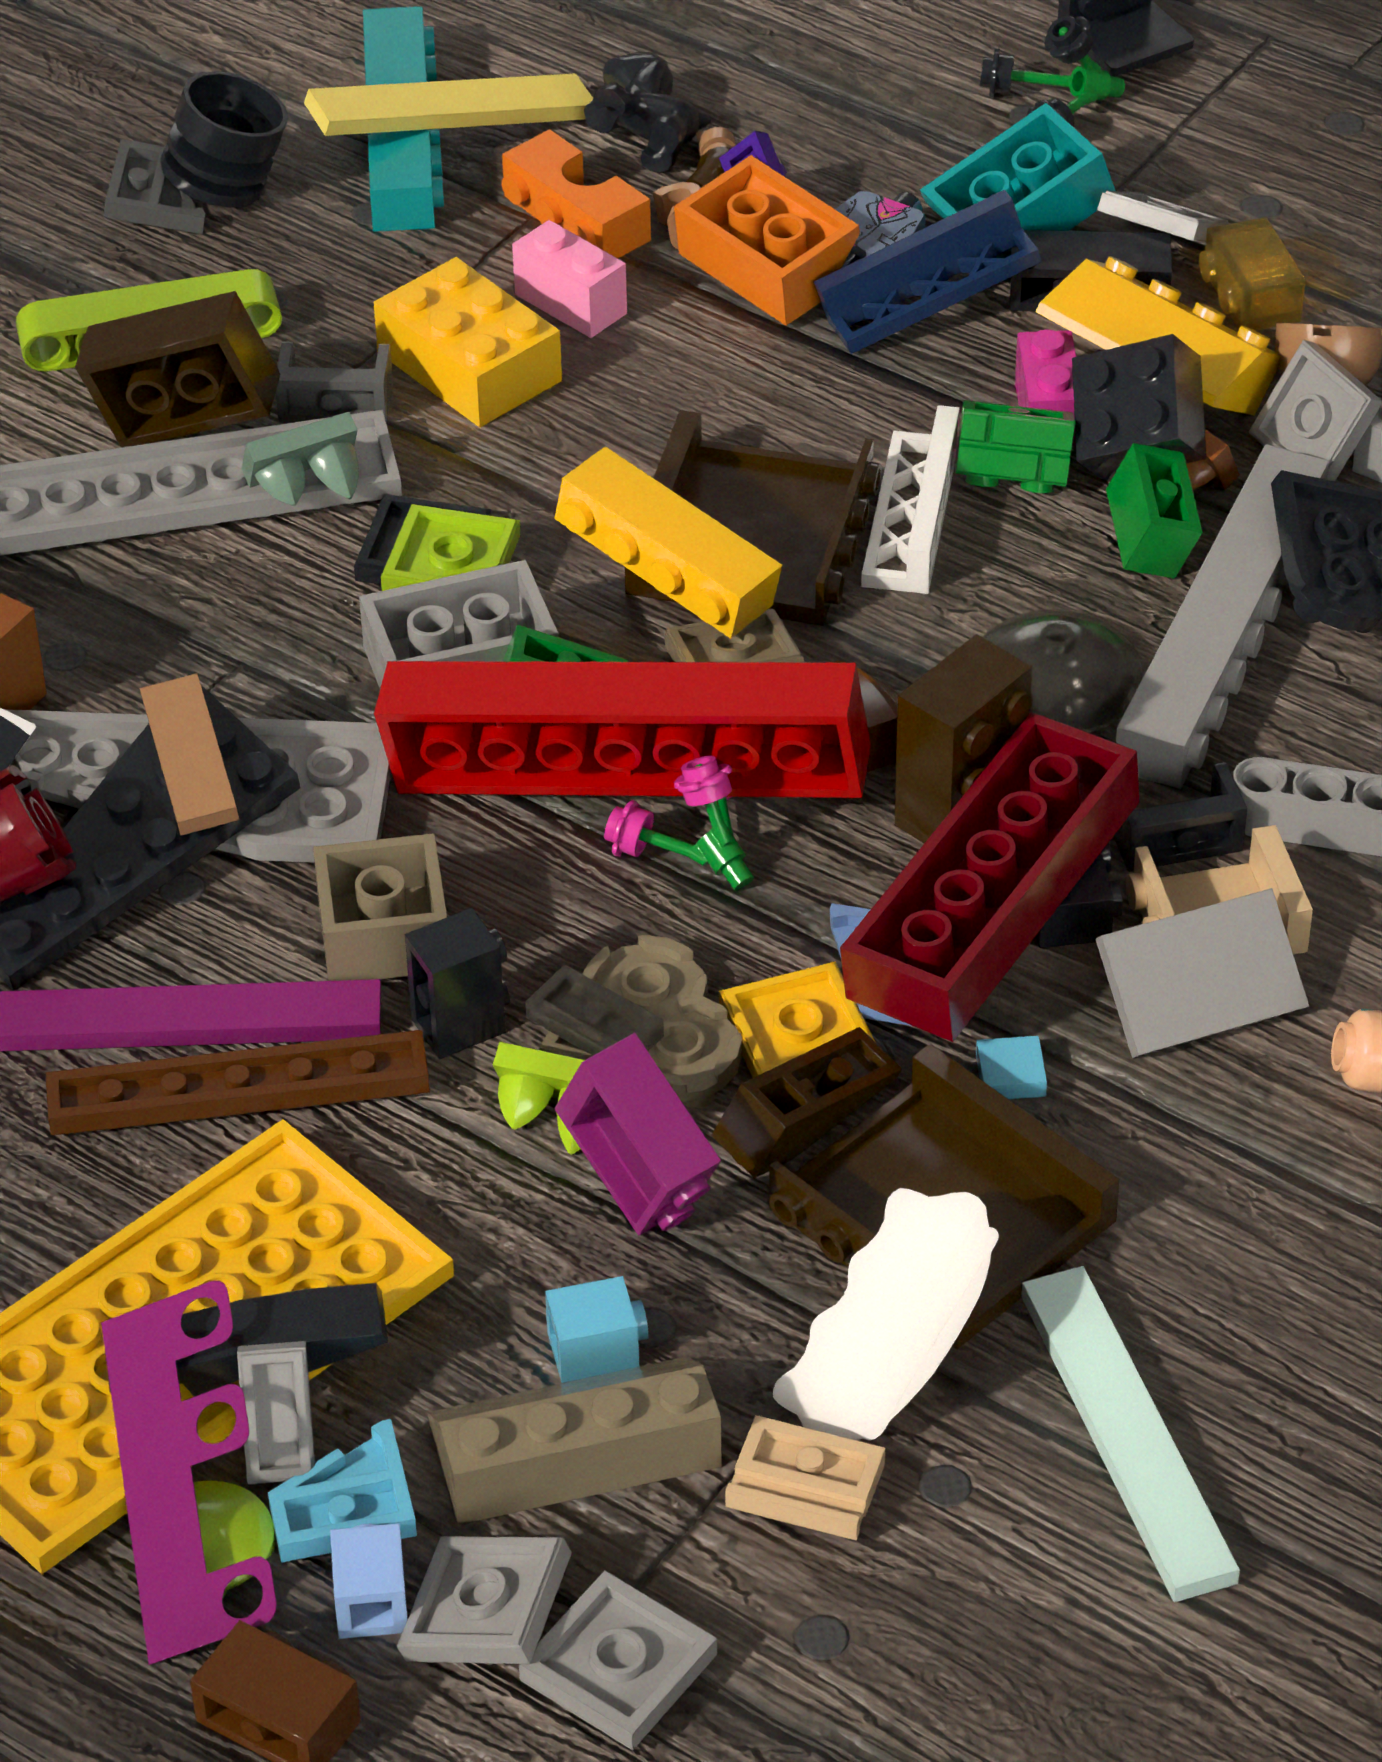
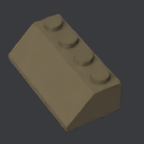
M687 1356L427 1412L429 1426L458 1525L722 1467L721 1416L704 1366Z

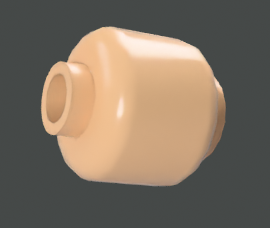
M1360 1009L1354 1012L1347 1022H1340L1336 1027L1331 1049L1332 1066L1336 1072H1341L1343 1081L1354 1090L1382 1093L1381 1010Z

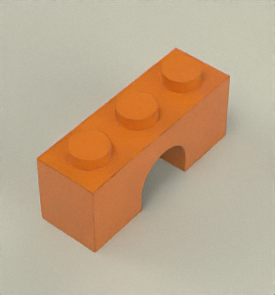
M549 129L502 154V188L504 196L511 203L518 205L538 219L542 224L550 220L616 258H620L651 241L650 198L617 175L603 183L584 186L583 152Z

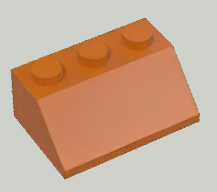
M752 155L674 206L679 254L785 326L821 302L814 281L842 268L860 234V227L857 223Z

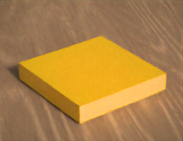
M835 961L719 991V1004L727 1009L728 1020L738 1029V1033H741L742 1056L753 1078L858 1027L874 1040L856 1002L845 997L843 976Z

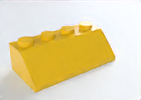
M1111 256L1108 257L1106 264L1085 259L1039 303L1035 311L1036 313L1105 350L1174 334L1201 356L1203 402L1211 407L1255 416L1279 367L1280 355L1267 348L1271 340L1270 338L1242 325L1238 332L1224 326L1222 323L1226 315L1199 302H1196L1193 309L1178 301L1182 292L1155 279H1152L1148 286L1135 279L1138 271L1137 268Z

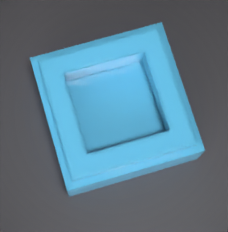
M1039 1036L976 1040V1059L979 1077L982 1081L1007 1099L1046 1097L1047 1079Z

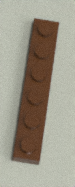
M422 1030L45 1072L51 1136L430 1093Z

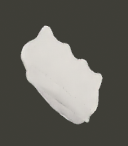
M902 1188L891 1194L885 1207L884 1221L877 1235L867 1246L859 1250L851 1258L848 1270V1286L843 1297L836 1305L828 1308L814 1319L804 1355L793 1369L785 1373L775 1383L773 1398L778 1404L797 1414L803 1427L856 1441L860 1439H876L883 1433L890 1420L909 1403L931 1378L960 1334L980 1297L989 1269L991 1252L999 1239L997 1230L989 1227L986 1206L980 1198L968 1192L928 1197L919 1192Z

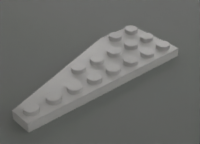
M4 709L36 725L35 730L10 766L13 765L19 768L28 777L27 780L31 784V789L37 788L44 799L77 809L81 808L149 723L145 714ZM238 718L298 773L301 788L219 845L216 849L258 861L314 863V846L381 839L391 769L377 723Z

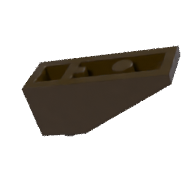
M858 1027L742 1083L711 1136L755 1179L769 1172V1165L777 1160L783 1165L800 1155L895 1080L902 1071V1068L871 1037Z

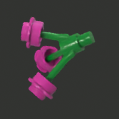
M704 756L685 763L681 767L683 775L674 782L675 789L683 793L686 805H705L712 828L695 845L653 831L654 813L640 808V804L635 800L629 801L624 808L616 806L612 810L606 824L604 838L614 843L612 845V854L614 856L620 857L623 852L639 857L647 843L686 856L702 866L709 864L716 875L723 874L734 891L748 885L754 879L753 874L743 861L746 853L735 839L732 831L727 800L732 797H725L732 791L728 778L732 768L729 764H717L715 756Z

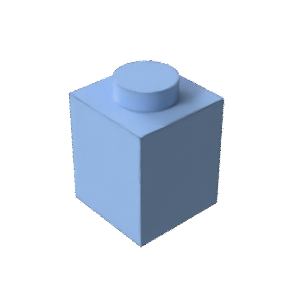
M400 1523L387 1525L360 1524L353 1528L330 1530L334 1600L339 1639L402 1633L408 1618Z

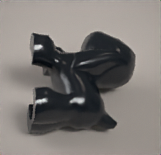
M634 52L608 60L603 67L605 85L595 92L593 100L584 109L587 124L597 132L609 133L613 129L622 127L643 139L649 140L647 147L642 151L641 162L643 167L656 173L669 170L674 165L681 147L689 143L695 137L698 130L707 127L711 122V117L708 114L699 113L690 102L670 96L673 87V75L667 61L654 52Z

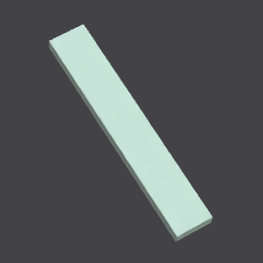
M1084 1266L1022 1282L1021 1297L1173 1602L1238 1584L1240 1569Z

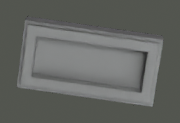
M306 1341L238 1346L240 1388L244 1392L250 1430L249 1437L244 1444L247 1484L287 1481L293 1476L309 1472L315 1465Z

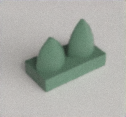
M346 412L246 443L241 470L249 488L261 485L272 497L291 506L297 505L305 487V470L311 468L328 488L347 499H351L357 488L359 478L358 459L354 449L358 429L350 412Z

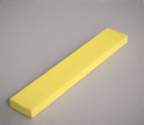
M574 73L308 89L304 104L325 136L586 120L584 109L593 100V97L577 74Z

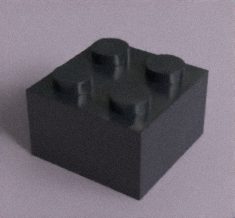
M1170 334L1072 358L1077 462L1106 482L1111 481L1132 443L1183 452L1186 464L1206 459L1201 356L1178 337Z

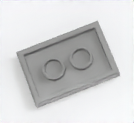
M1272 888L1102 935L1095 939L1132 1058L1309 1007Z

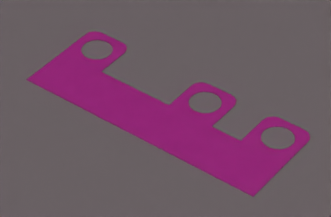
M218 1280L207 1282L101 1322L149 1665L222 1640L239 1620L253 1627L264 1625L273 1618L277 1608L271 1566L265 1558L253 1557L208 1574L206 1570L191 1466L239 1449L246 1443L250 1430L244 1392L238 1385L228 1384L181 1401L176 1360L222 1344L232 1334L233 1320L228 1289L223 1282ZM210 1298L217 1303L220 1310V1318L216 1328L204 1338L193 1339L188 1337L183 1332L181 1326L184 1310L196 1299ZM226 1402L233 1407L236 1414V1423L232 1433L220 1443L209 1444L202 1441L197 1433V1421L201 1412L212 1403ZM240 1575H252L262 1585L263 1596L261 1603L251 1615L245 1618H233L226 1613L223 1607L224 1591L234 1578Z

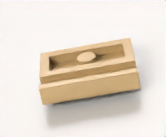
M755 1415L735 1465L734 1477L732 1482L728 1483L725 1490L726 1507L857 1541L860 1533V1524L863 1516L866 1517L885 1466V1448Z

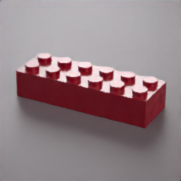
M1031 712L841 945L840 954L846 999L953 1042L1140 803L1137 751Z

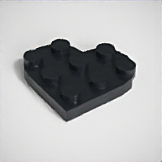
M1281 470L1271 482L1284 573L1291 593L1295 596L1293 600L1295 612L1300 618L1310 623L1321 621L1343 631L1369 633L1382 619V492Z

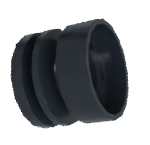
M212 71L201 72L189 78L183 88L174 116L176 122L168 134L167 143L160 159L162 171L173 186L189 197L209 205L221 207L248 206L260 199L265 188L268 174L273 165L272 157L276 154L289 119L286 107L271 90L259 82L239 74Z

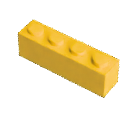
M606 446L562 478L555 520L730 639L773 606L782 564Z

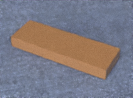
M198 674L140 688L180 835L239 820L237 807Z

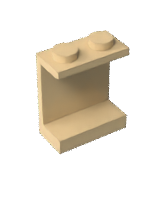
M1276 825L1252 829L1249 863L1161 878L1148 847L1135 848L1134 873L1126 875L1125 885L1129 905L1132 910L1140 909L1143 916L1142 924L1272 888L1293 955L1308 952L1313 909Z

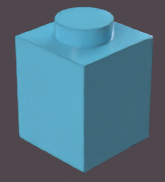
M623 1276L545 1291L547 1333L561 1383L639 1367L638 1341L648 1339V1324L642 1301H630Z

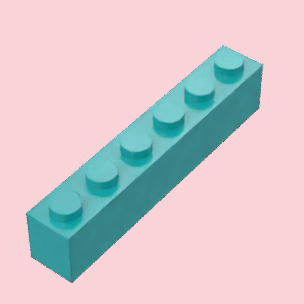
M422 6L363 9L366 85L437 81L434 26H424ZM440 129L368 133L373 232L434 229V208L444 207Z

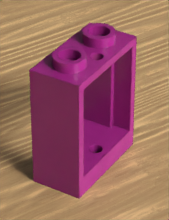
M636 1033L582 1061L556 1105L555 1111L638 1236L656 1225H659L663 1232L676 1227L695 1212L692 1203L696 1202L711 1189L707 1181L720 1164V1158Z

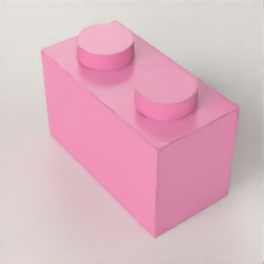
M550 220L512 244L515 295L589 338L594 337L627 314L625 262Z

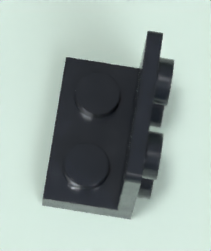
M1059 0L1058 18L1073 16L1076 19L1082 16L1089 21L1091 26L1089 32L1093 36V46L1088 55L1103 70L1108 71L1110 76L1115 77L1129 73L1132 70L1168 59L1193 48L1194 38L1152 0Z

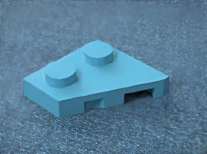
M391 1419L382 1420L372 1426V1438L348 1454L344 1455L337 1448L318 1460L309 1472L293 1476L268 1492L270 1512L281 1563L332 1553L330 1530L353 1528L360 1524L387 1525L400 1523L401 1539L417 1536L415 1515Z

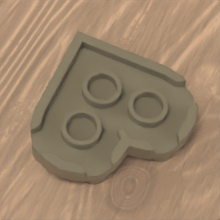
M641 935L638 936V945L623 946L611 953L609 946H606L592 958L541 1043L539 1050L586 1060L636 1033L681 1102L690 1108H703L710 1105L715 1099L716 1092L725 1088L738 1073L742 1057L741 1033H738V1029L728 1020L727 1009L723 1005L707 998V976L704 974L703 969L693 960V951L689 947L670 938Z

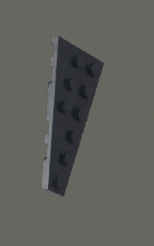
M202 685L201 688L235 800L239 820L180 835L148 723L63 829L73 849V852L64 858L66 860L71 858L76 861V869L62 879L27 895L21 892L6 899L0 906V978L13 991L301 788L298 773Z

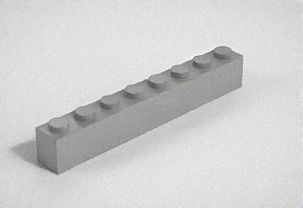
M1267 444L1263 447L1117 727L1116 743L1137 751L1139 778L1181 789L1191 768H1201L1208 750V734L1210 730L1217 732L1220 730L1227 711V696L1229 693L1238 694L1246 672L1245 660L1247 656L1252 658L1257 656L1263 641L1265 621L1274 622L1282 600L1283 585L1289 586L1284 573L1271 482L1281 470L1327 480L1329 460Z

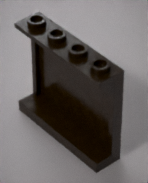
M680 410L653 478L782 564L773 606L769 608L775 610L780 619L823 626L830 605H839L841 602L845 583V572L842 570L843 567L852 568L857 550V535L855 532L865 531L870 501L867 497L868 495L876 496L878 493L882 465L881 463L873 462L874 439L865 438L857 463L702 440L701 413ZM625 567V594L676 602Z
M929 1044L913 1056L912 1084L795 1173L791 1172L777 1160L769 1165V1208L772 1209L775 1216L784 1225L797 1228L818 1244L821 1251L830 1260L836 1263L841 1262L849 1268L851 1258L859 1250L867 1246L877 1235L884 1221L887 1200L899 1188L910 1189L928 1197L957 1192H968L979 1197L986 1206L989 1227L997 1230L999 1239L991 1252L989 1269L980 1297L952 1345L953 1348L958 1350L1022 1298V1282L1051 1275L1116 1222L1120 1179L935 1046Z

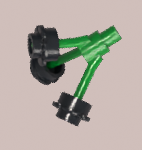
M1063 16L1055 20L1049 27L1044 40V46L1047 51H1050L1052 57L1059 59L1063 63L1070 64L1079 61L1081 66L1076 67L1071 76L1013 70L1014 55L1000 53V48H996L993 58L983 57L980 87L989 88V97L993 99L995 94L1010 95L1012 81L1069 87L1071 94L1076 97L1068 104L1058 99L1040 100L1035 103L1034 107L1028 110L1027 115L1047 103L1074 127L1073 114L1085 105L1096 102V100H1104L1107 96L1120 98L1125 90V82L1122 78L1110 76L1108 71L1101 70V67L1089 57L1088 53L1093 46V36L1089 32L1091 28L1089 21L1082 16L1076 19L1073 16Z

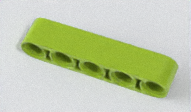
M246 269L35 301L20 309L16 316V327L25 363L37 371H55L75 368L87 328L90 325L232 291L237 292L261 339L269 337L278 330L281 325L282 314L271 277L266 272L258 269Z

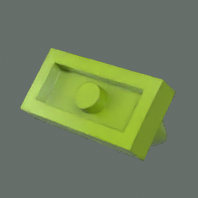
M499 1042L493 1067L499 1078L498 1099L500 1109L509 1126L516 1130L532 1121L547 1106L551 1097L558 1098L559 1102L584 1060ZM557 1114L561 1140L567 1152L573 1155L581 1149Z

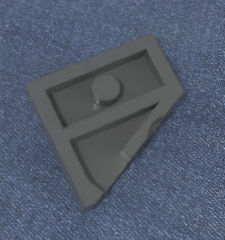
M121 139L105 200L104 218L121 220L129 224H145L203 234L205 222L203 208H196L191 197L173 186L162 171L160 159L165 146Z

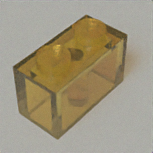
M1267 217L1207 228L1205 251H1201L1199 255L1201 275L1205 282H1211L1218 294L1222 311L1225 314L1231 315L1238 329L1242 325L1256 331L1276 327V323L1301 322L1305 278Z

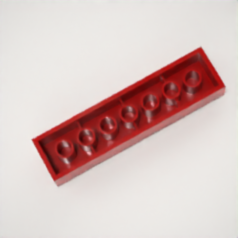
M387 661L374 711L379 733L399 794L683 796V793L675 789L674 786L676 779L683 775L681 767L696 758L715 756L717 764H729L732 768V772L728 774L732 791L725 797L862 798L871 748L856 663Z

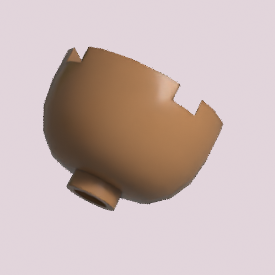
M1276 323L1275 352L1280 355L1278 368L1281 375L1303 340L1318 344L1365 386L1372 381L1380 367L1382 358L1381 328Z

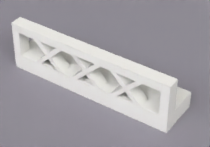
M938 405L932 434L893 431L863 565L861 587L929 594L956 462L960 407ZM902 451L925 453L927 458L913 466L902 456ZM913 484L920 490L918 496L905 501L896 493V491ZM906 520L912 526L911 532L897 537L888 529V527ZM895 556L907 565V571L877 568V565Z

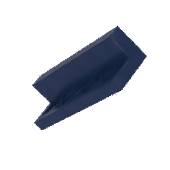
M1004 189L814 281L829 324L848 351L853 354L1042 262L1038 248L1023 231L1013 199ZM1014 246H1017L1020 250L1006 258H995L996 255ZM959 273H970L969 276L957 282L948 281L950 277ZM911 296H922L920 300L909 305L900 304L901 301ZM864 319H874L872 323L854 332L849 328V326Z

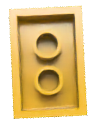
M457 257L373 302L377 352L379 344H390L391 360L395 366L479 428L562 382L560 330Z

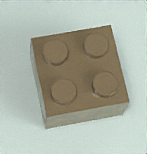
M435 833L314 846L317 893L328 981L385 979L408 976L405 934L447 918Z

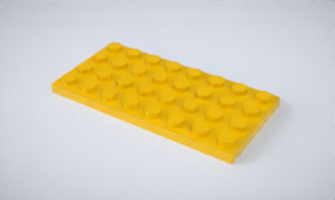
M282 1119L0 1313V1536L35 1569L44 1574L128 1513L112 1397L109 1392L108 1368L101 1322L207 1282L218 1280L226 1285L230 1302L303 1289L376 1283L382 1290L387 1325L454 1276L453 1259ZM199 1298L191 1302L183 1314L218 1305L210 1298ZM332 1364L309 1372V1381ZM239 1380L231 1383L240 1387ZM183 1383L179 1384L181 1401L194 1397ZM215 1402L208 1405L201 1412L197 1421V1433L202 1441L209 1444L220 1443L232 1433L236 1423V1414L233 1407L226 1402Z

